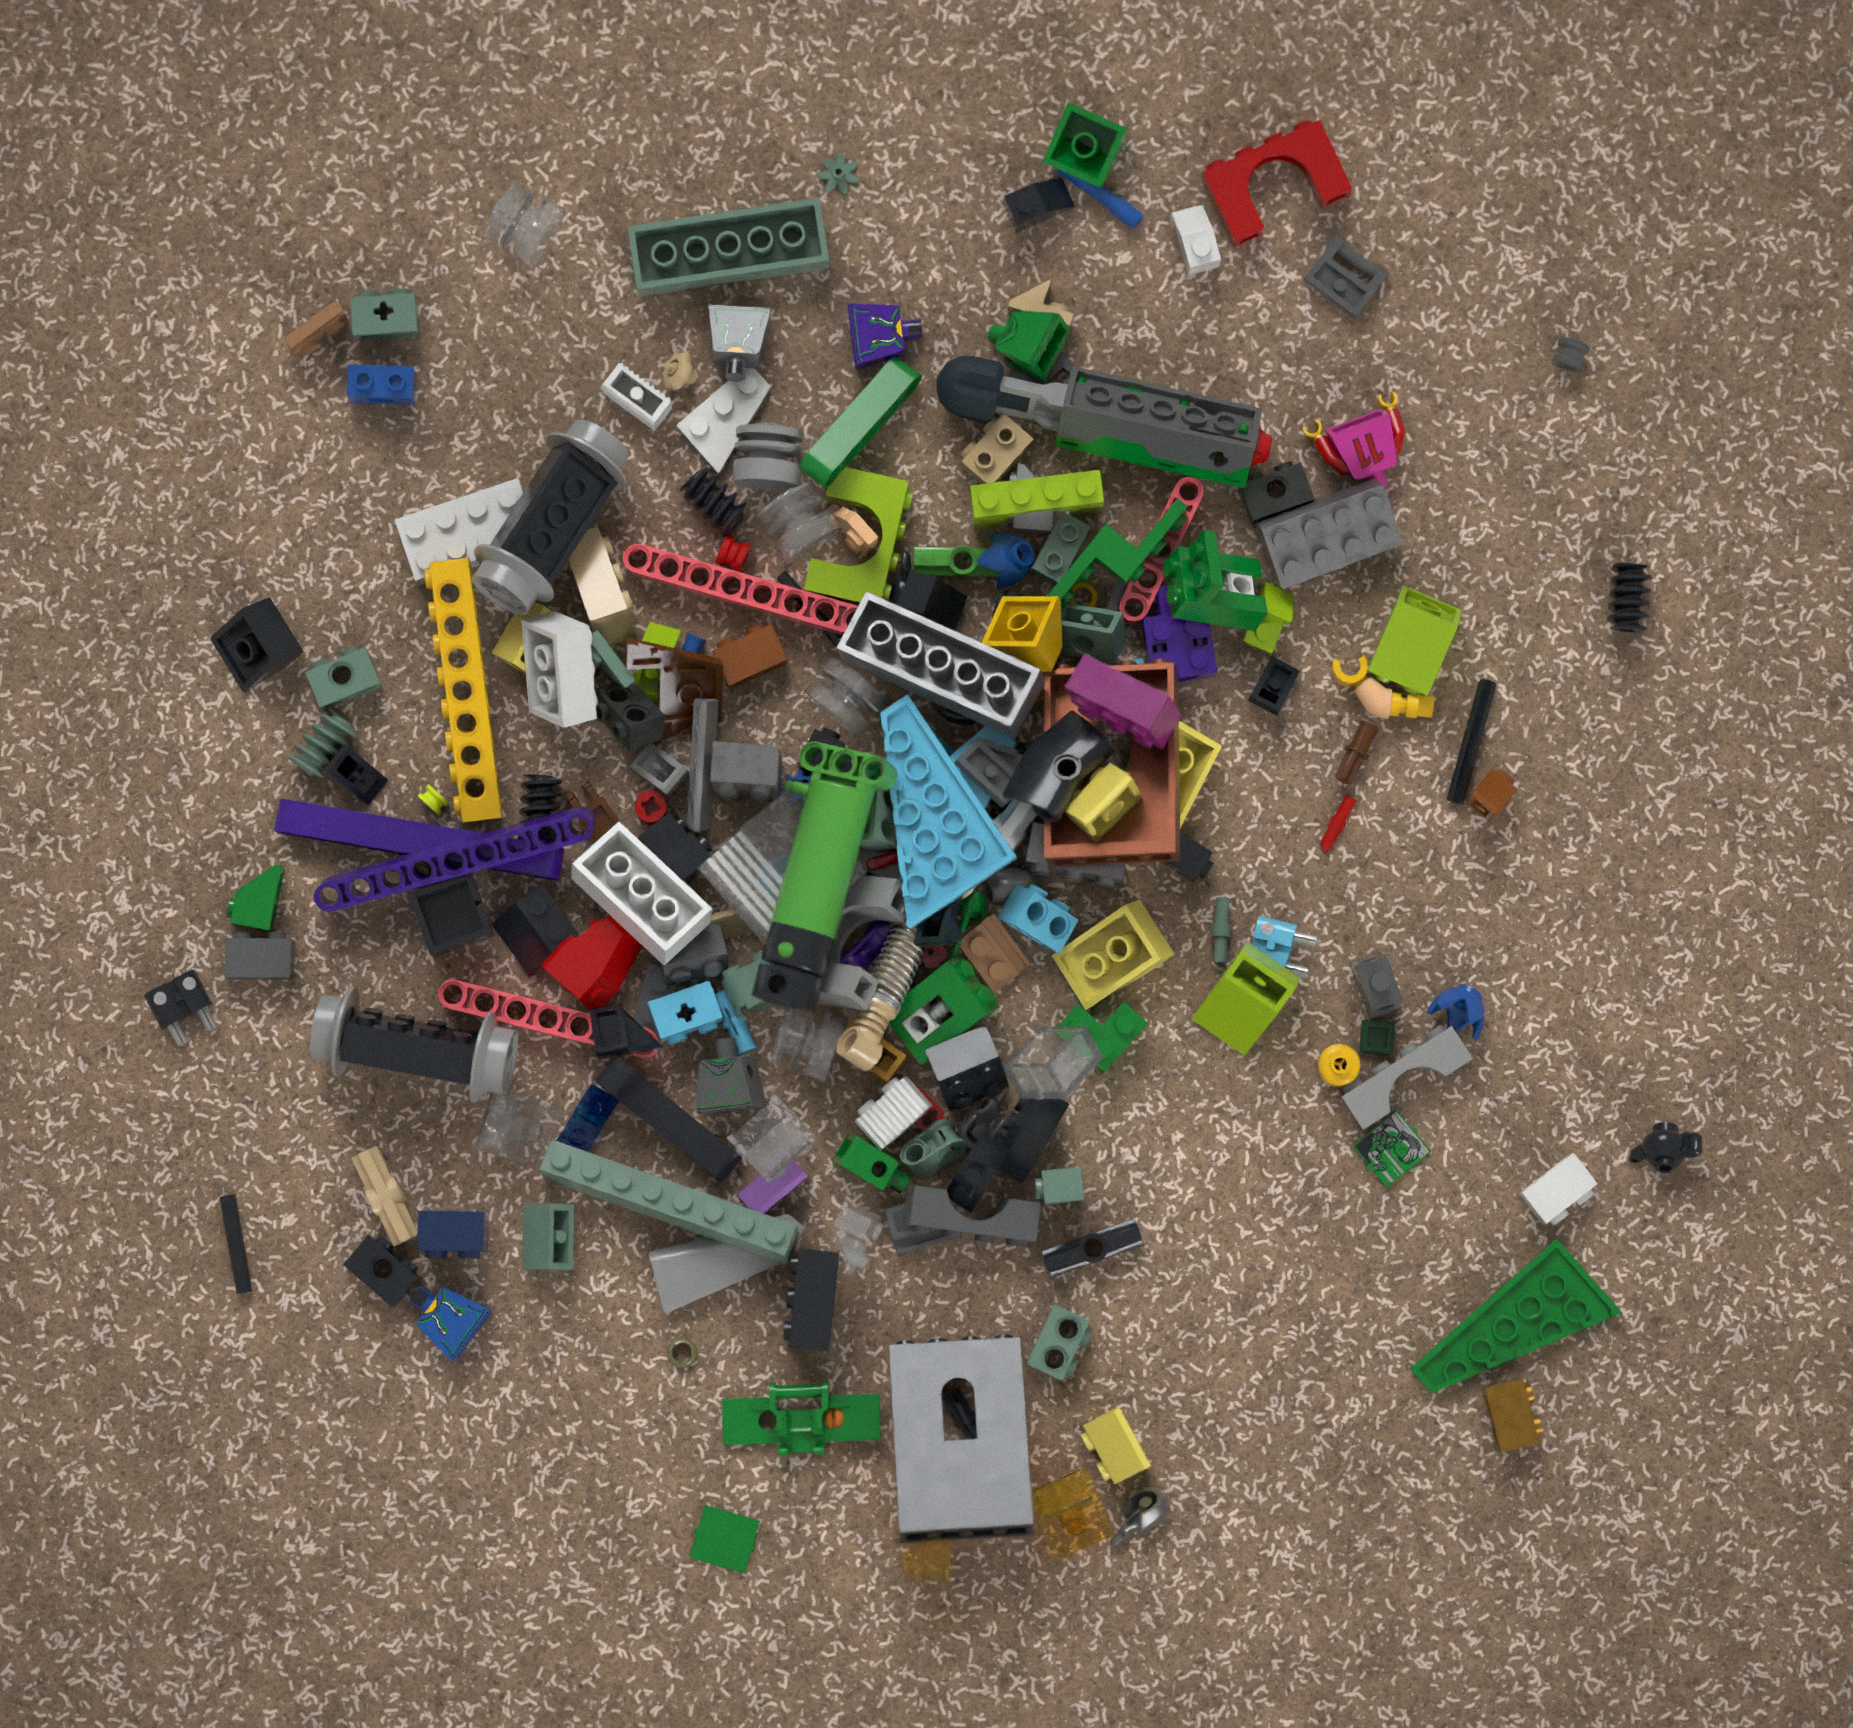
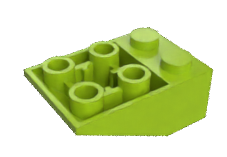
M1246 941L1191 1019L1245 1056L1294 992L1300 977Z

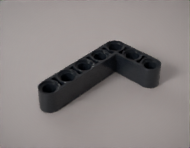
M614 1054L594 1079L601 1087L721 1183L725 1181L743 1158L640 1076L637 1071Z

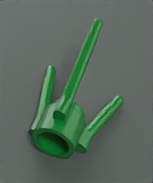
M973 890L969 896L961 900L957 915L962 917L959 928L963 934L968 920H976L977 916H979V921H982L987 917L989 906L984 905L986 900L985 894ZM962 939L953 943L951 957L957 956Z

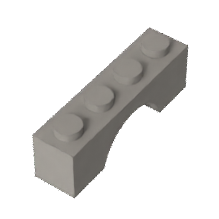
M1441 1024L1426 1034L1429 1041L1419 1047L1413 1042L1398 1052L1401 1059L1390 1065L1386 1060L1370 1070L1374 1076L1364 1083L1358 1078L1343 1088L1346 1094L1340 1098L1361 1130H1364L1391 1112L1389 1106L1390 1090L1394 1081L1403 1072L1414 1068H1426L1446 1077L1473 1059L1452 1026L1445 1030Z

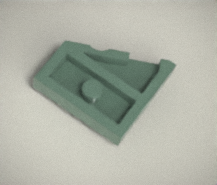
M595 631L592 634L593 641L591 644L592 661L595 668L599 667L604 674L623 688L628 687L635 679L626 670L624 664L599 631Z

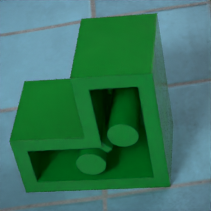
M1123 1002L1107 1021L1101 1025L1077 1004L1055 1028V1031L1104 1074L1147 1026L1148 1022Z

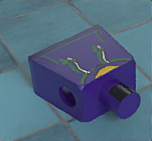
M847 304L855 370L889 361L894 356L902 357L905 355L904 340L923 338L921 319L901 321L900 306Z

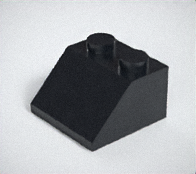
M270 597L242 608L210 637V640L243 693L287 667L304 652Z
M542 883L515 902L491 924L529 977L543 968L541 966L542 963L563 940L571 935L575 938L580 935Z

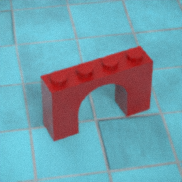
M1310 119L1304 120L1293 127V132L1282 136L1281 132L1273 134L1264 140L1265 144L1255 149L1252 146H1247L1234 154L1235 158L1226 162L1223 159H1218L1205 167L1206 171L1203 172L1201 177L1202 182L1233 247L1263 235L1265 227L1249 195L1248 182L1254 171L1266 163L1283 161L1299 168L1306 176L1321 208L1351 194L1353 188L1320 119L1313 123Z

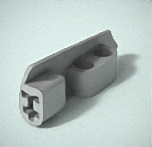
M789 1214L775 1217L797 1225L799 1241L805 1226ZM709 1237L649 1252L658 1293L665 1313L781 1264L780 1262Z

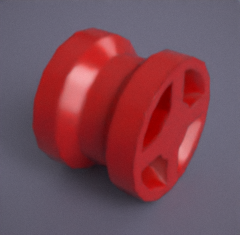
M727 534L720 547L715 564L720 566L726 564L731 566L734 571L741 572L752 544L746 541L740 543L735 540L734 536Z
M648 790L642 792L635 801L634 809L637 817L648 825H654L668 812L665 798L657 791Z

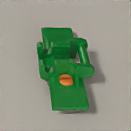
M828 1380L822 1381L821 1384L777 1385L776 1382H769V1397L722 1399L723 1445L778 1443V1456H788L789 1453L814 1452V1455H824L826 1442L881 1440L879 1394L830 1395ZM822 1397L821 1409H779V1399ZM765 1411H771L776 1416V1427L772 1430H765L760 1425V1416Z

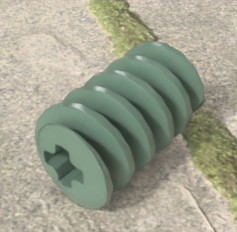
M330 707L328 708L332 716L320 715L324 726L322 727L317 724L311 726L316 736L304 734L303 738L307 743V747L299 744L295 745L299 756L291 754L286 756L311 777L316 775L323 778L325 775L320 766H327L331 762L328 757L329 755L336 756L339 752L336 746H344V744L349 746L345 738L346 734L353 737L358 735L354 727Z

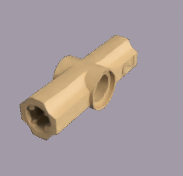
M375 1146L352 1157L351 1159L366 1188L364 1190L365 1195L375 1215L380 1217L393 1246H398L416 1237L418 1230L405 1205L407 1202L396 1178L391 1176L378 1147Z

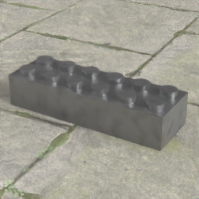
M868 592L862 598L836 647L842 661L1016 739L1045 683L1041 669Z

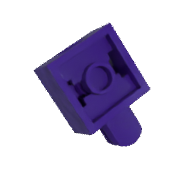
M1167 583L1163 584L1156 594L1158 616L1143 618L1141 622L1147 663L1150 664V661L1154 659H1166L1174 662L1179 672V682L1215 677L1217 666L1210 624L1172 618L1170 604L1167 602ZM1154 645L1156 647V653H1154L1153 650Z

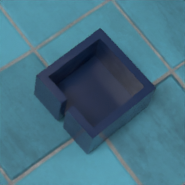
M418 1210L417 1250L425 1252V1257L448 1258V1252H458V1258L480 1259L481 1253H488L489 1213L484 1211Z

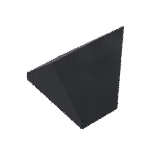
M622 1003L590 1010L595 1051L599 1060L612 1058L614 1054L622 1056L663 1048L653 1036L623 1009Z

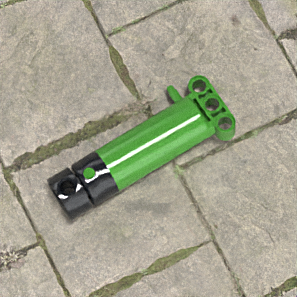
M809 742L802 747L799 753L800 764L812 772L809 784L799 781H786L784 784L786 791L805 796V801L761 959L768 964H759L751 996L786 1008L815 1013L823 981L816 977L825 976L875 791H885L894 786L897 781V770L893 764L877 755L820 742ZM823 752L822 762L814 766L815 756ZM853 759L852 769L844 773L843 767L845 763ZM883 766L882 776L874 780V771L878 767Z

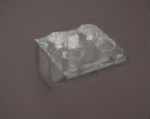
M844 1200L833 1223L831 1232L847 1275L854 1277L856 1271L861 1274L863 1273L870 1258V1255L866 1254L865 1251L870 1242L877 1243L884 1225L879 1223L881 1216Z

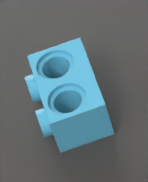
M1016 884L997 918L1042 947L1060 954L1079 919L1069 914L1070 907L1054 898L1052 902L1047 900L1046 896L1048 893L1033 884L1029 888Z

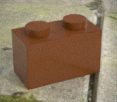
M763 623L757 624L747 629V635L735 640L734 636L716 644L718 649L712 651L713 656L722 660L723 677L729 690L788 664V659L772 624L766 627Z

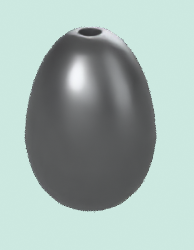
M1021 868L1001 869L985 880L984 892L990 904L996 907H1003L1016 884L1029 888L1031 884L1038 887L1037 877L1030 871Z

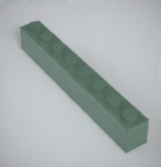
M552 1139L539 1169L544 1180L786 1265L789 1264L799 1238L798 1228L795 1224Z

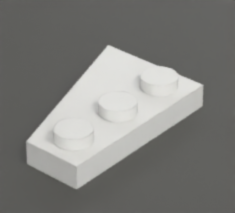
M745 368V379L743 381L733 382L728 380L676 425L679 431L718 475L735 449V443L740 441V438L736 437V427L749 424L770 391L771 386L755 368Z

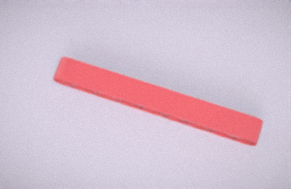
M642 544L630 545L623 554V562L627 571L635 577L842 636L848 627L847 622L849 618L855 614L858 608L857 605ZM643 553L647 556V562L643 567L634 568L630 565V559L634 554ZM667 562H674L678 565V571L672 577H665L661 574V568ZM698 571H705L710 575L709 581L703 586H697L692 582L693 575ZM728 580L739 581L741 587L736 594L728 595L723 591V586ZM762 588L768 589L772 593L770 601L764 604L754 600L756 591ZM793 597L803 601L801 610L795 613L789 612L785 608L787 600ZM823 606H829L834 610L833 618L826 622L820 621L816 617L818 609Z

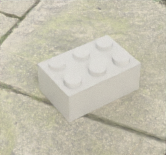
M556 611L522 619L529 713L563 728L597 719L596 706L598 700L594 691L593 679L595 666L591 654L593 638L589 625Z

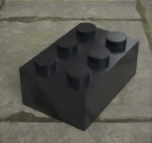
M799 1248V1255H792L790 1274L796 1275L795 1288L788 1289L787 1308H793L792 1320H785L783 1340L789 1341V1348L829 1352L839 1252Z

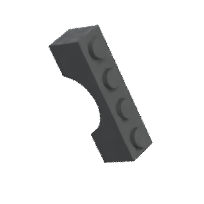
M907 1184L902 1224L912 1225L911 1232L931 1234V1228L943 1229V1236L962 1238L963 1232L974 1233V1240L994 1243V1237L1007 1238L1006 1245L1025 1247L1026 1241L1036 1242L1042 1203L1001 1198L997 1207L988 1215L979 1219H968L954 1209L949 1200L947 1190Z

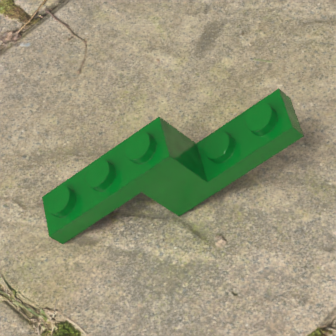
M1177 498L1137 548L1105 524L1047 596H1058L1061 600V607L1064 609L1076 594L1072 589L1080 580L1082 583H1085L1096 570L1092 565L1094 562L1124 586L1130 580L1136 583L1147 569L1143 564L1148 557L1152 555L1156 558L1167 545V542L1163 540L1171 530L1176 533L1186 522L1188 517L1184 513L1188 506Z

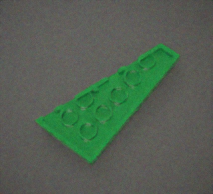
M1555 1239L1412 1365L1409 1370L1432 1394L1619 1315L1622 1312L1560 1241Z

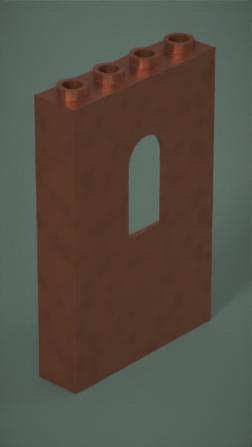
M1154 659L1150 661V664L1121 661L1118 665L1111 666L1169 695L1179 710V672L1174 662L1166 659ZM1055 665L1052 672H1044V732L1072 710L1098 730V725L1102 719L1096 716L1095 720H1091L1077 711L1079 707L1070 701L1072 697L1065 689L1076 669L1071 665ZM1179 721L1163 749L1155 745L1147 748L1133 739L1135 735L1130 733V774L1128 775L1133 778L1142 798L1098 843H1095L1072 822L1065 811L1059 822L1055 823L1044 819V859L1049 867L1180 861ZM1098 768L1083 778L1082 786L1079 788L1080 791L1090 783V777ZM1064 770L1060 775L1068 777L1075 772L1073 770Z

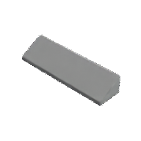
M695 698L686 823L689 829L694 832L708 830L711 827L713 788L710 777L713 741L716 742L718 700Z

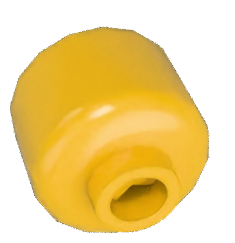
M1333 1044L1327 1047L1319 1055L1317 1061V1072L1321 1080L1334 1087L1346 1086L1353 1082L1358 1076L1361 1067L1360 1058L1356 1051L1344 1044ZM1338 1058L1342 1059L1340 1062H1334ZM1345 1062L1346 1067L1343 1070L1342 1064Z

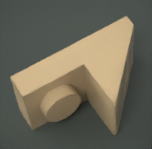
M1051 280L1011 299L1008 305L1009 313H1013L1016 310L1059 313L1069 329L1074 315L1068 312L1069 308L1062 304L1051 302L1050 306L1044 304Z

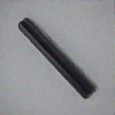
M1481 679L1478 683L1449 787L1447 801L1454 804L1462 805L1465 801L1495 693L1496 683L1488 679Z

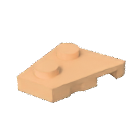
M833 503L824 511L846 535L847 538L844 541L855 554L861 552L866 558L875 550L878 536L857 512L850 511L845 507L839 508L836 503Z

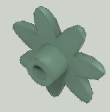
M843 153L838 154L835 163L828 158L823 159V163L828 170L818 173L817 177L824 180L829 179L826 185L827 192L832 191L838 185L839 190L846 194V182H859L858 177L850 173L857 167V162L853 161L845 164Z

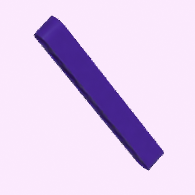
M287 799L279 800L274 832L402 855L412 854L483 834ZM509 838L510 844L514 848L522 849L526 846L524 840ZM481 844L478 846V851L482 856H494V850L490 845ZM565 848L554 849L486 869L559 881ZM458 853L447 854L449 863L463 864V859Z
M576 807L325 878L319 884L314 893V902L323 911H335L583 842L591 836L596 825V817L590 809ZM583 818L588 824V829L585 831L576 830L572 825V819ZM544 826L552 827L557 833V838L554 840L545 839L541 835L540 829ZM512 835L521 836L526 846L522 849L514 848L510 844L509 837ZM481 844L490 845L494 850V856H482L478 851V846ZM458 853L463 859V864L460 866L450 864L447 854ZM419 861L427 862L431 866L432 873L429 875L421 874L416 868V863ZM385 871H396L400 875L401 881L399 883L389 882L385 877ZM361 878L367 881L369 891L361 892L357 890L354 880ZM326 887L335 889L338 893V899L335 901L328 900L323 894V889Z

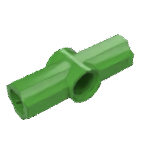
M958 546L956 548L914 547V571L935 577H956L959 579L999 576L998 571L977 563V559L988 548H970L967 546ZM959 555H966L971 559L972 565L967 570H959L955 567L953 561Z

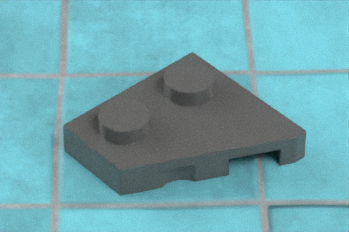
M978 737L957 758L954 764L1003 808L1010 800L1003 797V792L1023 755L1017 753L1018 750L1006 746L999 747L991 741Z

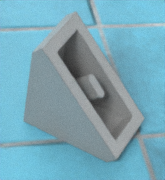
M653 743L648 744L629 766L668 799L689 774L686 767Z

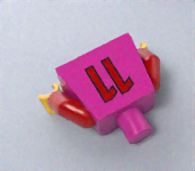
M1395 392L1390 394L1391 404L1384 403L1382 395L1379 394L1377 400L1378 410L1326 429V435H1323L1322 424L1317 419H1314V423L1319 428L1316 433H1309L1306 427L1303 426L1305 437L1310 441H1314L1313 445L1327 465L1339 474L1349 475L1354 480L1365 477L1366 481L1377 478L1384 484V487L1388 483L1383 470L1397 464L1396 456L1401 453L1406 431L1398 409H1395L1398 400Z

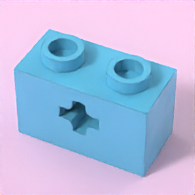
M710 980L647 1002V1008L659 1042L667 1041L669 1045L686 1040V1034L696 1030L699 1031V1034L713 1031L718 1028L717 1023L721 1022L723 1018ZM685 1007L688 1012L694 1011L690 1022H686L684 1018H677L680 1015L681 1008Z

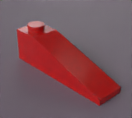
M611 915L606 916L600 921L597 918L588 923L589 929L576 938L571 935L563 940L541 965L589 1010L604 1007L618 992L643 946Z

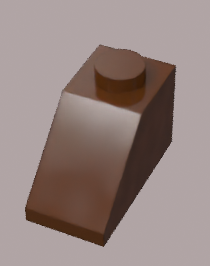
M1492 768L1466 798L1465 802L1490 822L1518 790L1513 786L1515 780L1505 771L1500 769L1497 772Z

